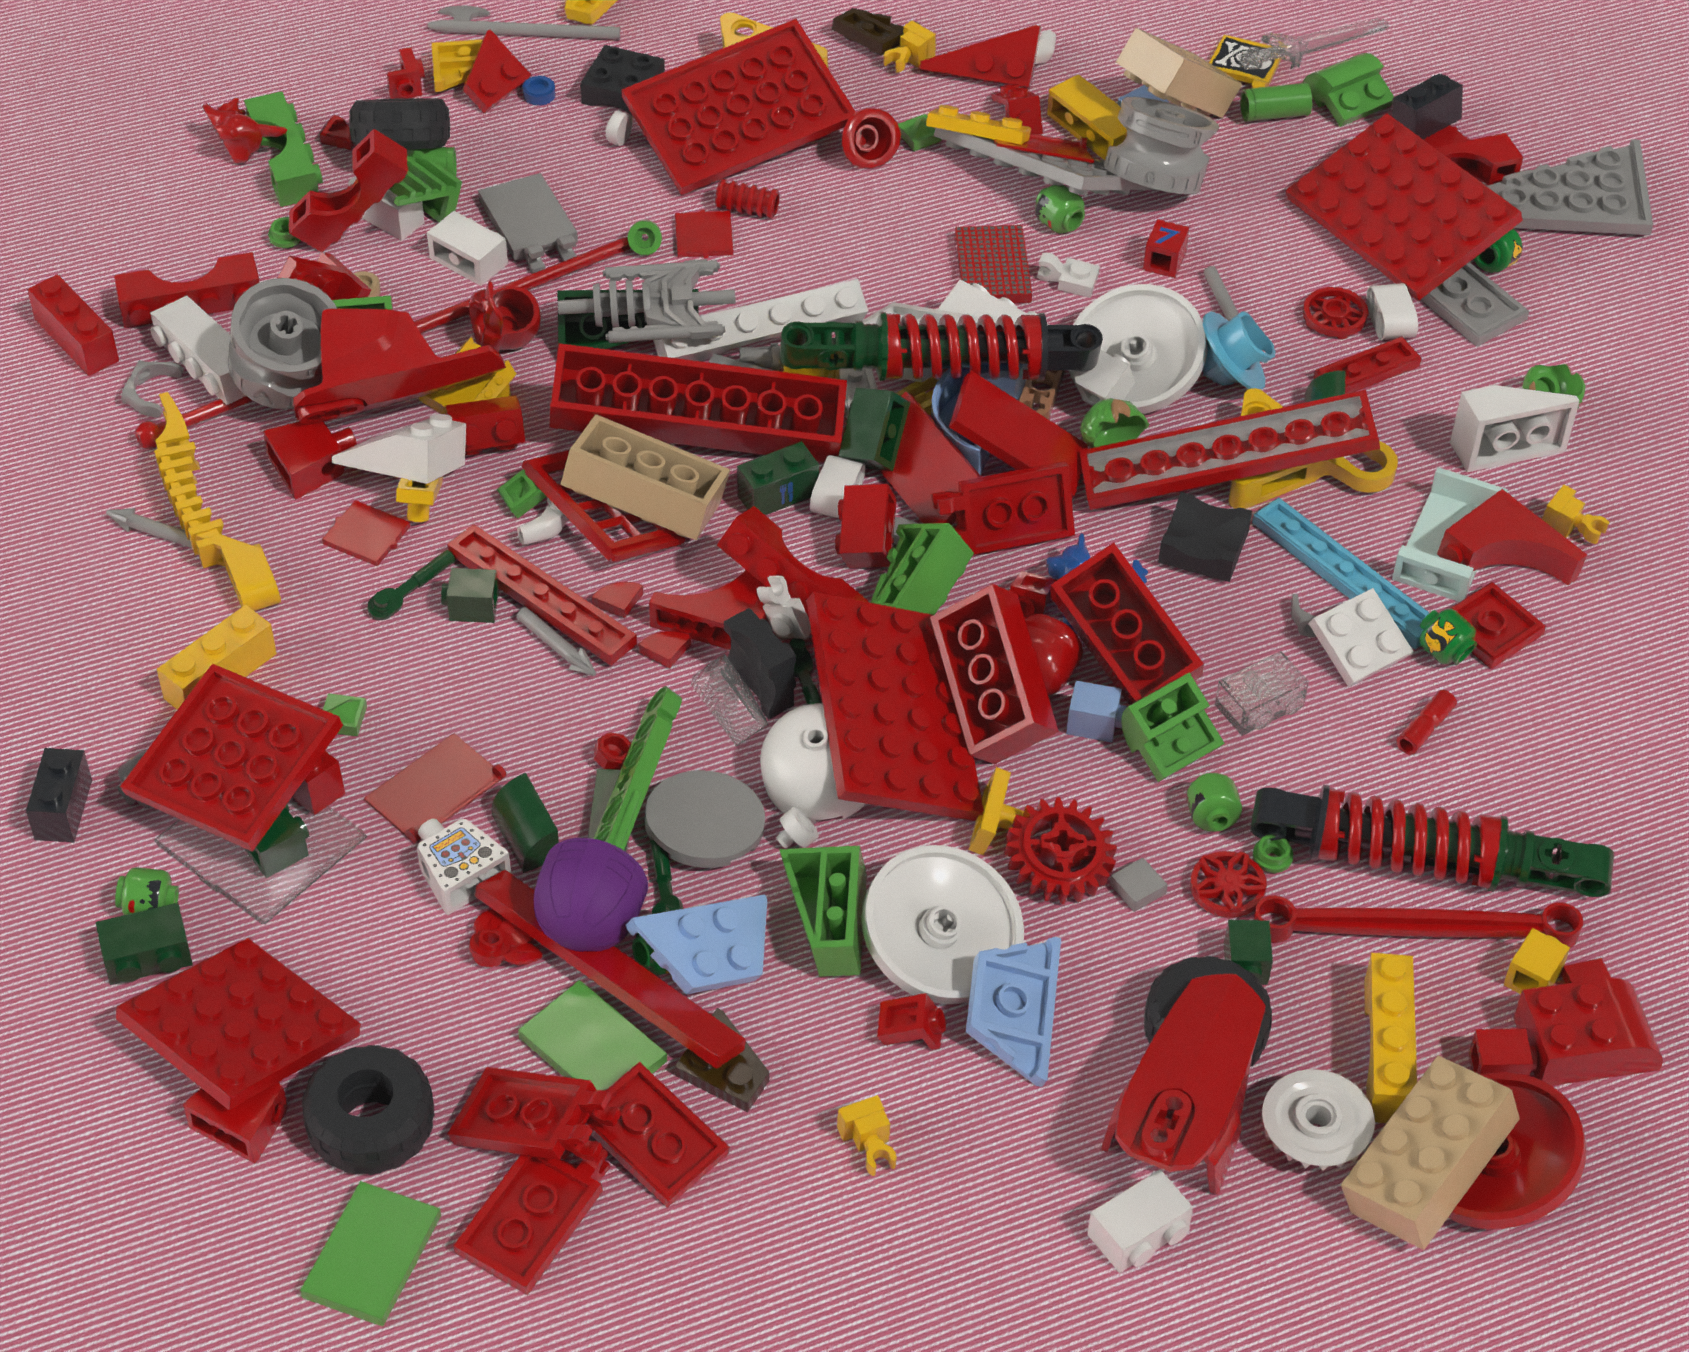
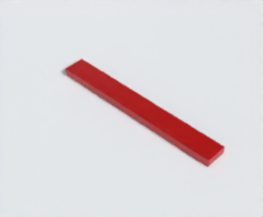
M503 870L476 885V898L717 1069L744 1051L747 1039L615 946L602 951H575L567 949L553 939H550L541 929L535 916V890L507 870Z

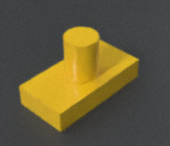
M443 476L428 484L405 478L400 479L396 489V502L408 503V520L413 522H426L429 520L430 506L434 505L443 483Z
M996 767L987 782L982 794L983 815H978L968 850L984 855L996 834L997 827L1009 830V828H1012L1015 816H1023V810L1004 804L1011 772Z

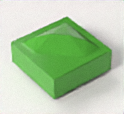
M926 114L898 124L901 138L913 151L942 141L941 138L934 136V127L926 126Z
M524 469L497 489L517 519L547 497L525 475Z
M328 693L323 710L340 717L343 726L337 734L358 736L367 709L366 698Z

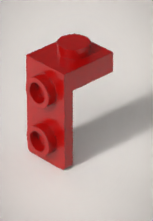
M1019 84L1000 86V92L991 93L993 101L1005 105L1006 118L1019 119L1022 121V126L1031 127L1030 133L1043 135L1039 95L1028 91V88H1019Z

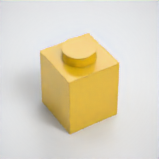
M1532 928L1511 960L1503 985L1521 994L1523 989L1554 985L1565 965L1570 947L1559 942L1556 938Z

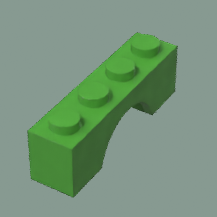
M282 91L245 99L246 115L258 124L281 126L287 129L286 134L279 137H263L261 146H270L282 151L274 158L268 160L272 187L280 207L298 203L310 190L319 192L318 184L323 183L321 170L318 164H312L314 163L310 143L304 144L306 142L304 129L301 123L296 124L297 115L293 103L287 104Z

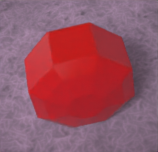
M608 732L598 738L594 747V760L603 769L621 770L632 743L622 734Z

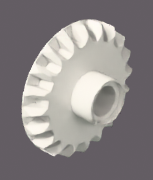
M1300 1070L1282 1077L1269 1089L1262 1106L1261 1123L1264 1124L1265 1137L1271 1139L1275 1151L1281 1150L1286 1154L1288 1162L1295 1159L1302 1162L1304 1168L1314 1165L1320 1166L1321 1170L1324 1171L1328 1166L1336 1165L1340 1169L1350 1160L1355 1162L1358 1156L1367 1150L1375 1129L1374 1112L1366 1095L1350 1080L1329 1071ZM1312 1123L1321 1125L1322 1127L1312 1125Z

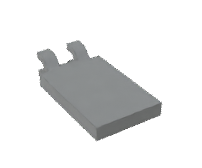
M541 173L478 190L479 202L497 232L506 238V247L514 261L524 258L532 274L545 269L541 256H544V252L556 249L562 262L576 256L573 247L578 243L577 231Z

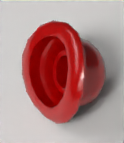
M866 108L856 112L848 119L842 132V147L845 156L853 165L862 169H873L884 165L894 157L900 146L901 132L898 122L888 112L878 108Z

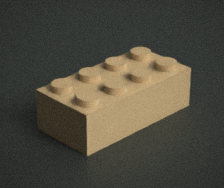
M1137 27L1115 62L1126 69L1123 74L1124 76L1138 84L1142 83L1149 87L1148 91L1163 100L1167 99L1175 105H1181L1207 117L1213 114L1223 118L1242 86V83L1198 55Z
M595 415L570 448L560 485L570 488L580 495H587L604 502L614 509H621L638 516L648 523H655L682 537H689L697 541L720 505L731 469Z
M1438 1055L1341 1183L1350 1212L1425 1250L1520 1118L1512 1089Z

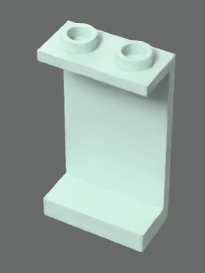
M1437 467L1430 495L1406 546L1402 545L1398 552L1392 580L1458 602L1464 600L1477 570L1473 571L1474 568L1441 558L1437 555L1445 530L1501 489L1506 492L1508 489Z

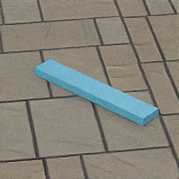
M1278 497L1253 514L1252 524L1349 599L1374 588L1409 645L1415 650L1421 646L1419 638L1423 629L1419 625L1429 614L1427 610Z

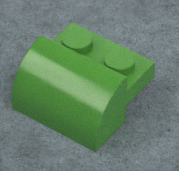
M1370 53L1355 55L1311 73L1303 80V83L1309 84L1312 98L1317 106L1320 108L1326 105L1340 127L1388 108L1393 104L1394 95L1379 74L1384 66L1379 59Z
M1190 673L1128 706L1122 713V730L1132 754L1139 750L1158 783L1225 744L1205 712V709L1210 705Z

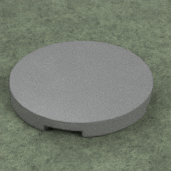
M687 771L665 779L653 789L645 809V828L651 840L654 839L661 848L670 853L671 859L685 865L700 868L728 866L732 860L738 859L750 851H754L761 842L765 825V811L756 793L740 780L714 771Z

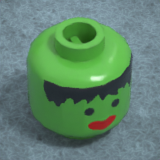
M1051 185L1041 190L1037 195L1035 215L1048 228L1062 234L1074 231L1081 225L1085 218V204L1082 197L1069 192L1067 186Z
M1219 773L1203 774L1193 781L1187 790V803L1195 825L1202 830L1216 832L1228 829L1238 821L1242 814V803L1234 781L1227 775Z
M133 867L126 876L119 877L116 887L115 905L116 908L122 909L123 915L177 903L179 899V886L172 885L171 876L167 871Z

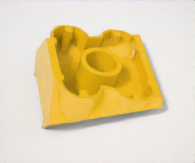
M470 337L456 353L481 346L476 344L472 337ZM507 359L504 361L506 368L493 375L420 397L419 400L440 414H446L445 405L511 396L510 382L517 374Z

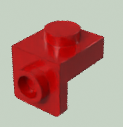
M411 47L399 49L401 70L387 73L390 99L423 96L421 79L425 78L422 60L415 59Z

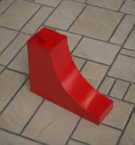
M1503 489L1446 529L1437 552L1439 557L1474 568L1473 571L1492 565H1521L1548 573L1566 585H1570L1578 578L1587 557L1585 552Z
M745 570L730 583L704 593L672 595L655 591L649 601L650 627L662 631L682 632L690 635L693 640L730 650L731 638L724 630L725 620L750 608L760 619H765L770 625L763 609L765 604L760 601L757 595V588L766 586Z

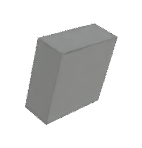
M1144 858L1117 871L1110 878V886L1134 912L1166 895L1168 884Z

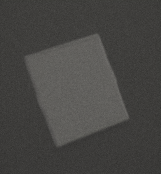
M291 798L288 802L289 813L293 818L299 816L309 831L310 836L306 838L309 856L268 878L263 875L243 847L180 819L156 837L154 841L158 847L196 874L205 885L216 893H221L259 923L266 924L366 839L367 835L362 829L330 806L313 815L295 799Z

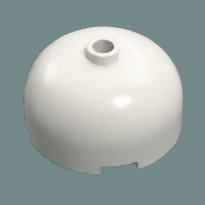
M823 703L808 704L795 708L782 716L771 727L762 745L760 765L767 795L780 811L786 813L792 807H796L812 823L816 824V820L831 819L843 816V819H845L865 805V803L838 799Z

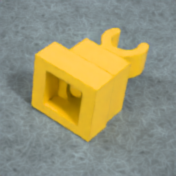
M911 20L903 26L900 47L889 49L884 53V66L895 62L896 73L903 71L907 62L919 68L920 61L936 56V34Z
M1563 484L1546 506L1542 520L1565 538L1577 527L1585 540L1592 544H1597L1601 533H1606L1609 521L1602 516L1582 514L1586 503L1574 497L1576 490Z
M878 1095L839 1108L837 1129L843 1142L853 1139L859 1152L865 1150L867 1155L866 1169L871 1176L876 1175L877 1165L874 1161L875 1159L885 1158L892 1169L896 1168L897 1160L894 1149L884 1144L889 1142L891 1124Z

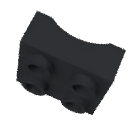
M604 45L580 83L581 103L588 106L611 105L633 116L622 98V89L665 72L664 58Z
M1181 492L1169 527L1161 541L1158 563L1230 582L1249 532L1252 511L1244 508L1227 509L1215 507L1199 500L1194 495Z
M750 608L725 620L724 630L731 638V649L725 662V672L732 680L743 683L757 695L761 704V711L768 719L793 707L794 688H796L794 678L796 656L791 646L786 642L782 643L773 633L769 623L763 618L760 619Z

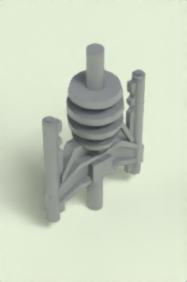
M707 259L686 260L681 263L605 267L603 276H606V279L610 278V293H601L600 283L593 284V298L558 301L559 315L595 313L597 327H603L602 317L611 316L613 331H608V334H606V340H609V343L676 338H713V336H723V333H726L725 326L718 324V321L705 322L693 306L736 304L735 289L692 292L701 276L714 275L713 272H718L720 263H717V260L707 261ZM636 277H640L642 280L645 279L642 282L643 293H633L632 280ZM627 278L626 293H617L616 281ZM644 312L647 325L644 328H637L635 326V313ZM628 314L630 329L619 327V315Z

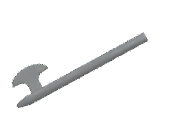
M467 5L442 8L437 13L453 16L454 20H439L427 24L429 29L444 33L485 34L491 29L495 35L620 40V27L471 21L474 17L490 15V12L484 8Z

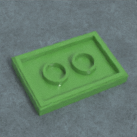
M580 980L518 1029L519 1039L563 1077L591 1080L597 1090H607L638 1062H641L652 1074L667 1062V1053Z
M360 1181L300 1290L302 1298L383 1327L441 1218L440 1208Z

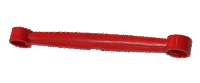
M1272 895L1264 897L1258 902L1254 915V920H1264L1261 917L1264 914L1275 913L1283 916L1288 921L1283 925L1270 924L1271 943H1280L1287 940L1293 931L1380 936L1497 938L1527 937L1532 928L1545 935L1556 938L1559 942L1571 948L1577 943L1583 927V916L1580 911L1574 906L1563 902L1548 905L1542 914L1415 908H1295L1288 899ZM1560 920L1566 922L1572 927L1573 931H1557L1548 924V921Z

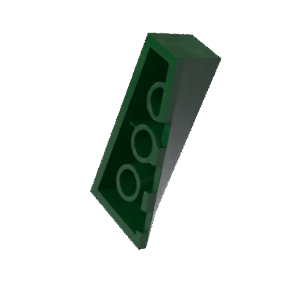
M693 289L692 292H699V290ZM557 290L558 301L593 298V290ZM600 290L601 293H610V290ZM617 290V293H626V290ZM633 290V293H643V290ZM693 306L699 314V306ZM644 312L635 313V326L637 328H644L647 325ZM558 313V346L561 343L607 349L634 341L609 343V340H606L608 331H613L611 316L602 317L603 327H597L595 313L559 315ZM628 314L619 315V327L624 329L631 328L628 324Z

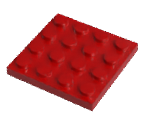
M212 663L121 784L120 788L126 796L253 852L340 731L343 723L340 717Z
M249 938L116 1006L117 1021L228 1110L359 1037L361 1027L360 1022Z

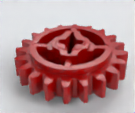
M1056 797L1053 807H1049L1044 799H1040L1037 810L1027 805L1023 816H1015L1012 828H1009L1005 839L1008 843L1005 847L1004 855L1011 857L1007 868L1008 870H1020L1016 879L1017 884L1029 880L1031 885L1028 893L1032 895L1038 889H1043V898L1046 902L1053 893L1058 894L1061 904H1065L1069 893L1073 895L1077 902L1082 901L1085 891L1092 896L1096 895L1099 885H1106L1110 876L1109 873H1112L1116 863L1113 857L1117 846L1110 843L1113 831H1101L1105 819L1099 817L1091 820L1092 807L1090 806L1085 808L1083 812L1077 811V800L1074 799L1068 808L1063 807L1060 797ZM1051 829L1050 832L1041 834L1039 840L1031 839L1036 833ZM1082 860L1091 861L1081 870L1070 871L1073 867L1080 866Z

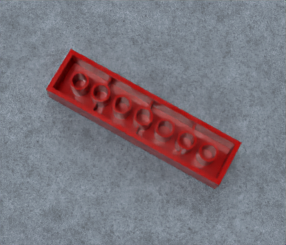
M559 343L550 404L549 428L583 432L593 417L599 415L667 443L767 455L802 441L816 461L825 462L829 455L836 457L839 455L842 442L847 380Z

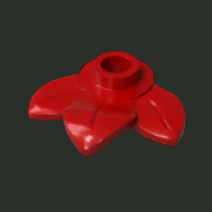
M489 909L484 911L474 921L473 928L475 934L470 938L469 951L477 964L484 967H496L502 964L503 961L514 965H527L542 958L541 951L531 944L534 938L495 910Z

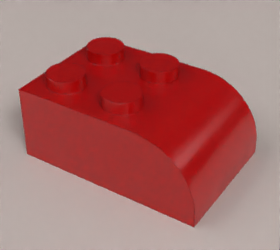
M1603 978L1522 990L1513 1019L1517 1029L1526 1028L1529 1045L1536 1047L1537 1068L1533 1071L1535 1078L1555 1086L1661 1070L1663 1057L1635 988L1630 982L1619 978Z

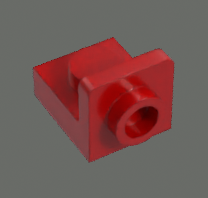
M1025 571L1019 573L1010 585V591L1018 595L1025 619L1032 614L1045 613L1046 605L1051 599L1050 585L1057 581L1056 579Z
M927 993L880 1002L877 1037L883 1045L923 1039L931 1050L941 1048V1036L946 1030L945 1015L941 1008H937Z

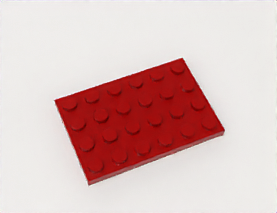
M797 19L622 89L624 102L681 196L844 128L848 119L856 113Z
M1388 113L1285 190L1289 201L1395 284L1404 283L1409 294L1417 301L1424 298L1523 221L1520 210Z
M813 592L807 599V607L838 799L976 821L978 815H983L984 808L982 806L975 760L968 751L930 617L933 615Z

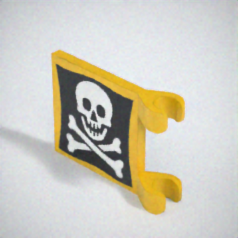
M1224 34L1209 63L1235 80L1251 83L1252 88L1268 87L1284 56L1285 49Z

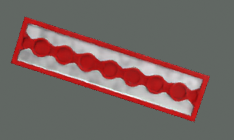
M1366 390L1085 449L1079 451L1089 509L1094 510L1380 449V443Z

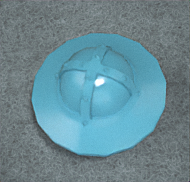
M1212 311L1205 314L1202 325L1207 338L1208 351L1203 368V376L1221 385L1241 383L1247 389L1257 388L1262 390L1265 388L1266 378L1260 362L1267 363L1274 358L1275 348L1250 314L1243 311L1230 321Z

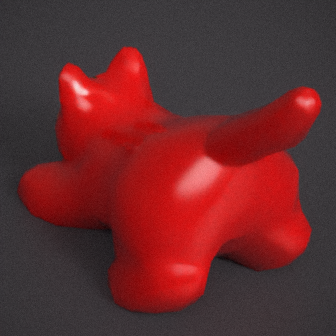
M238 97L222 104L217 109L212 108L209 104H203V110L220 140L223 141L234 163L247 162L250 156L260 149L263 137H279L287 133L285 127L258 124L255 120L245 115V110L238 108Z

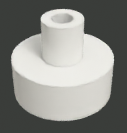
M792 807L780 817V822L785 830L777 835L776 838L784 848L787 849L794 842L803 848H807L819 837L810 819L796 807Z

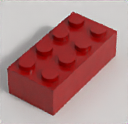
M1114 542L1050 585L1052 600L1114 685L1122 689L1121 694L1129 705L1134 704L1187 673L1191 674L1194 681L1203 676L1204 663Z
M992 583L930 617L970 756L997 764L1059 732L1016 593Z

